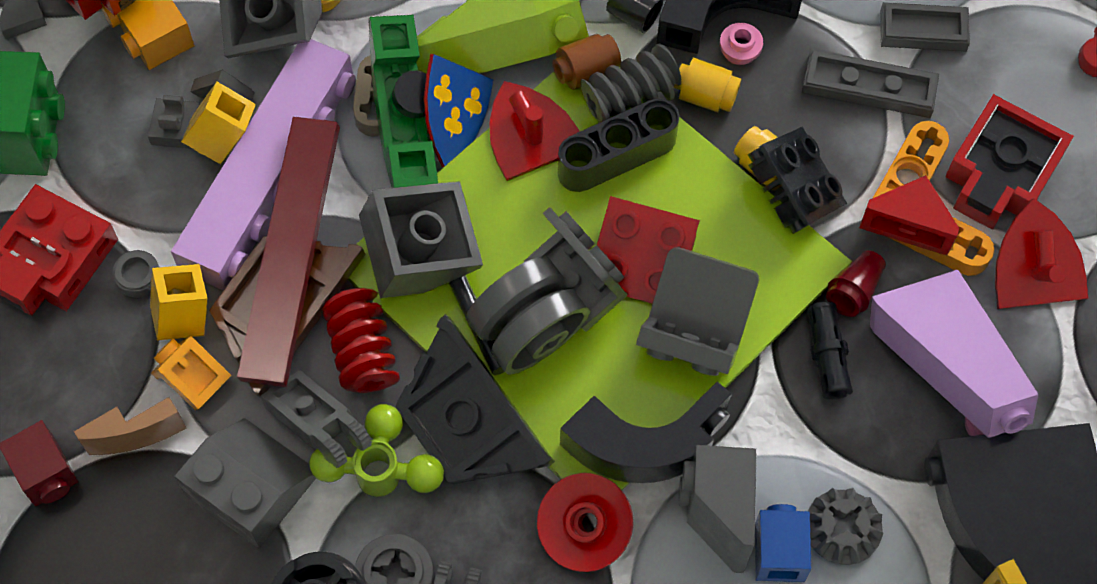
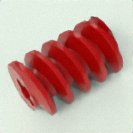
M354 288L342 291L331 297L322 309L324 318L328 321L326 326L328 335L332 338L330 342L332 352L336 355L334 359L336 369L341 372L338 377L340 386L346 391L370 393L389 388L400 381L399 372L387 370L393 367L396 360L394 355L384 353L392 345L390 338L380 336L386 332L387 324L385 321L377 319L383 314L382 305L370 303L378 295V292L374 289Z

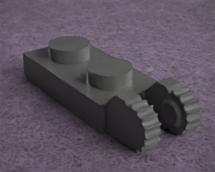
M300 370L289 377L287 387L274 386L261 395L264 406L269 412L314 450L319 449L325 459L336 468L347 462L344 449L334 439L341 432L346 435L350 443L355 447L357 446L361 451L372 445L369 434L363 425L351 416L349 409Z

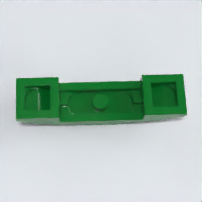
M414 14L370 17L369 44L373 91L381 145L391 187L438 184L433 143L428 141L425 116L422 118L406 117L395 108L392 101V91L399 77L409 71H418L417 61L420 54Z

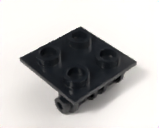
M803 126L760 145V148L748 154L752 162L748 166L753 171L760 185L774 176L778 178L762 188L764 193L780 184L785 190L770 199V204L786 196L789 197V200L774 209L784 228L789 226L793 234L847 204L842 195L843 191L840 182L833 174L829 173L820 157V150L816 141L805 132Z

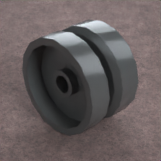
M548 256L533 258L504 274L475 300L467 312L466 321L482 341L495 340L491 354L508 375L524 371L551 355L582 327L590 314V310L573 289L561 290L565 278Z

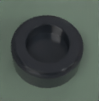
M421 71L406 72L399 77L393 88V104L406 117L422 118L425 116L424 92L426 73Z

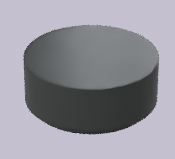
M129 251L120 256L114 264V281L124 295L131 298L146 297L151 294L152 268L159 267V264L155 257L146 251Z

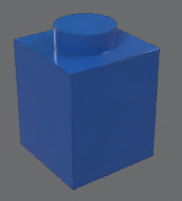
M788 504L771 505L767 507V510H760L755 522L756 581L805 582L811 571L810 511H796L795 506Z

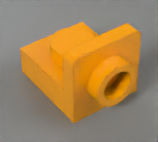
M192 336L187 337L180 343L174 338L171 339L153 357L159 365L151 374L156 379L162 378L195 411L200 409L231 377V374Z

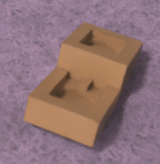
M168 397L128 421H125L118 407H115L75 430L74 433L89 455H109L137 450L155 444L185 430L186 426L173 402Z

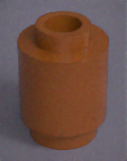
M594 34L558 48L556 59H553L552 62L553 70L561 84L566 83L574 90L581 87V79L589 82V77L593 73L599 72L604 75L605 69L609 66L615 65L620 67L621 54L617 43L611 35L601 36Z

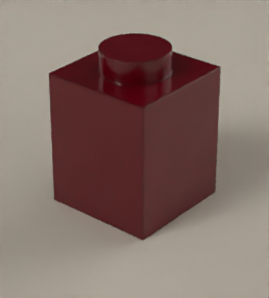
M42 420L0 443V450L21 489L35 507L41 503H51L59 500L68 493L69 487L79 482L57 441Z

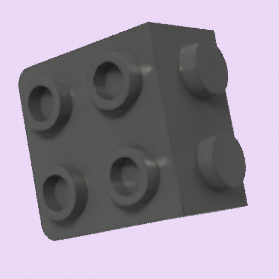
M549 207L543 214L558 231L525 259L524 262L536 257H549L565 278L561 290L573 289L590 310L588 319L581 327L587 332L628 295L618 284L625 277L597 245L589 251L595 243L567 211L558 217Z
M681 247L672 248L666 257L650 315L641 326L636 345L647 348L646 353L660 360L672 361L675 357L691 362V367L703 374L712 376L719 375V372L728 374L735 361L759 284L758 273L754 270Z

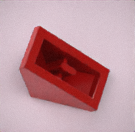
M926 175L870 199L859 227L860 229L948 256L959 231L958 225Z

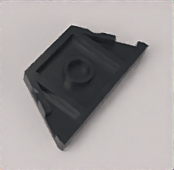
M445 314L436 325L439 330L427 353H422L414 368L413 380L409 385L405 386L395 406L427 453L440 461L443 466L445 479L448 483L454 485L552 465L555 461L453 320Z

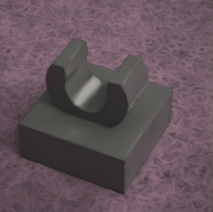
M163 95V99L156 98L148 133L151 145L193 149L181 141L200 102L184 101L182 96Z

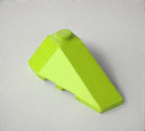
M467 0L451 14L442 16L417 36L420 54L417 61L418 71L427 74L430 54L440 56L479 74L555 54L558 48L589 36L580 1Z

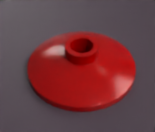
M578 473L567 476L548 490L540 504L537 516L539 539L547 554L559 565L579 572L601 570L614 563L624 553L630 542L633 532V512L629 500L618 485L601 475ZM591 513L596 517L597 526L593 531L587 532L583 528L582 521L587 514Z

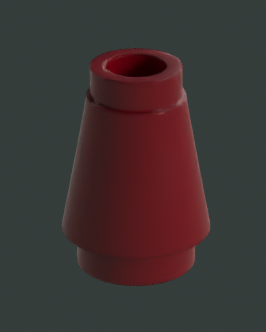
M865 250L828 283L826 298L828 302H833L837 305L838 313L854 317L859 312H864L868 309L883 270L886 267L883 257L874 251Z

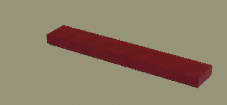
M302 117L292 118L237 374L238 379L242 382L287 387L340 130L337 121Z

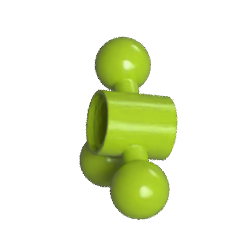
M388 404L374 406L367 413L364 422L365 429L373 440H371L372 445L364 451L357 448L353 457H346L347 462L339 468L329 463L319 449L313 451L309 460L311 473L316 479L331 483L341 479L344 474L356 475L358 485L362 491L375 497L391 493L397 487L399 480H406L408 485L417 492L429 493L440 486L444 477L442 464L432 455L421 454L415 456L409 463L397 462L396 453L389 445V441L394 440L400 434L403 420L400 412ZM375 461H382L389 465L386 472L379 476H370L364 472L366 467Z

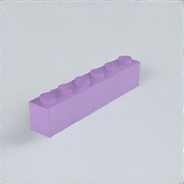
M310 39V42L297 44L248 124L245 133L237 142L172 248L171 254L177 266L200 264L203 281L224 291L249 257L256 242H260L263 236L268 234L292 118L302 117L334 121L337 105L342 98L347 99L350 96L355 85L356 76L352 71L349 54Z

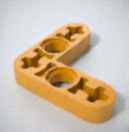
M933 121L917 123L908 134L873 198L904 185L898 180L896 174L902 169L913 170L919 177L926 175L930 181L943 159L949 144V135L946 129ZM926 138H930L934 142L929 147L924 159L916 156L921 143ZM954 217L953 219L958 225L959 231L948 256L892 239L953 270H959L961 274L967 276L982 273L988 267L994 254V245L988 235ZM969 246L978 249L973 260L965 256Z

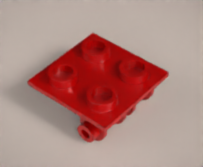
M610 196L597 246L625 277L618 284L628 294L626 297L653 304L668 252L674 247L693 251L700 220Z

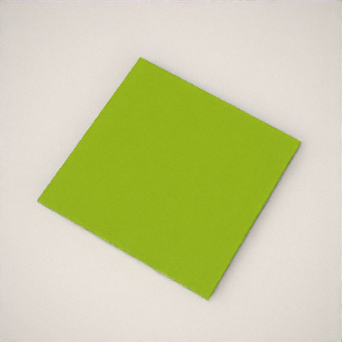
M554 72L533 89L549 97L564 109L579 131L600 123L590 112L583 97L581 87L573 90L566 83L561 84ZM645 98L641 100L642 103L647 102ZM627 106L626 111L631 109V107ZM614 113L610 114V117L616 116ZM680 117L676 144L671 151L582 192L570 191L560 183L558 178V160L506 181L496 162L490 144V127L437 173L438 183L460 181L483 262V266L480 269L466 275L476 298L504 274L524 263L525 259L558 231L543 214L549 207L558 217L565 211L569 213L595 243L589 249L590 251L597 245L610 196L700 220L693 252L754 270L759 275V284L738 352L728 374L719 372L717 376L707 375L694 370L691 367V362L675 357L672 361H665L648 355L646 353L647 348L636 345L641 326L648 319L653 304L625 297L587 332L580 328L565 344L534 366L508 375L506 372L500 375H492L555 461L548 468L560 479L578 473L600 475L582 465L559 445L560 428L593 396L597 397L620 419L635 426L654 428L676 421L717 381L724 388H727L828 288V283L852 263L849 258L809 225L794 234L789 226L784 228L774 209L782 204V202L777 201L770 204L769 200L774 198V195L769 191L764 193L762 185ZM655 124L649 126L650 128H653L655 130L666 129L662 125ZM619 142L610 144V146L614 148L627 147L625 144ZM580 160L569 163L576 167L587 165L586 162ZM363 237L357 245L363 248L366 255L348 280L356 288H368L377 291L378 295L372 303L382 305L383 313L425 353H427L439 330L436 327L439 319L446 314L453 320L490 371L449 282L425 293L380 298L365 237ZM608 478L618 485L621 490L629 484L628 482Z

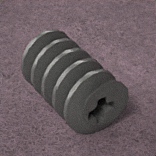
M658 44L652 48L651 53L642 51L637 54L636 60L631 58L623 60L620 68L611 65L605 69L604 75L596 72L589 77V82L581 79L580 85L590 112L595 119L603 122L611 118V113L618 115L625 112L627 106L633 108L642 104L641 100L644 98L646 101L657 99L658 92H661L666 100H673V85H681V75L679 67L670 51L664 45Z

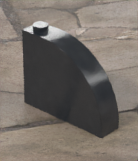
M1090 423L1022 430L1011 434L1005 432L990 438L986 435L937 440L930 454L925 458L926 480L929 486H935L942 517L952 540L968 564L984 581L997 566L1014 559L1027 584H1097V449Z

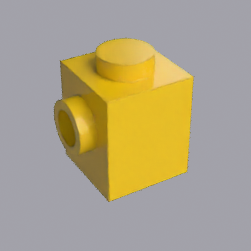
M216 81L192 115L181 142L221 165L245 133L256 104Z
M200 264L152 268L150 309L157 341L187 338L189 336H204L208 298Z

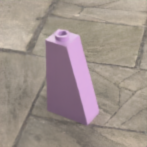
M959 270L872 296L870 317L872 331L988 438L1005 432L1010 434L1016 433L1033 424L1038 393Z

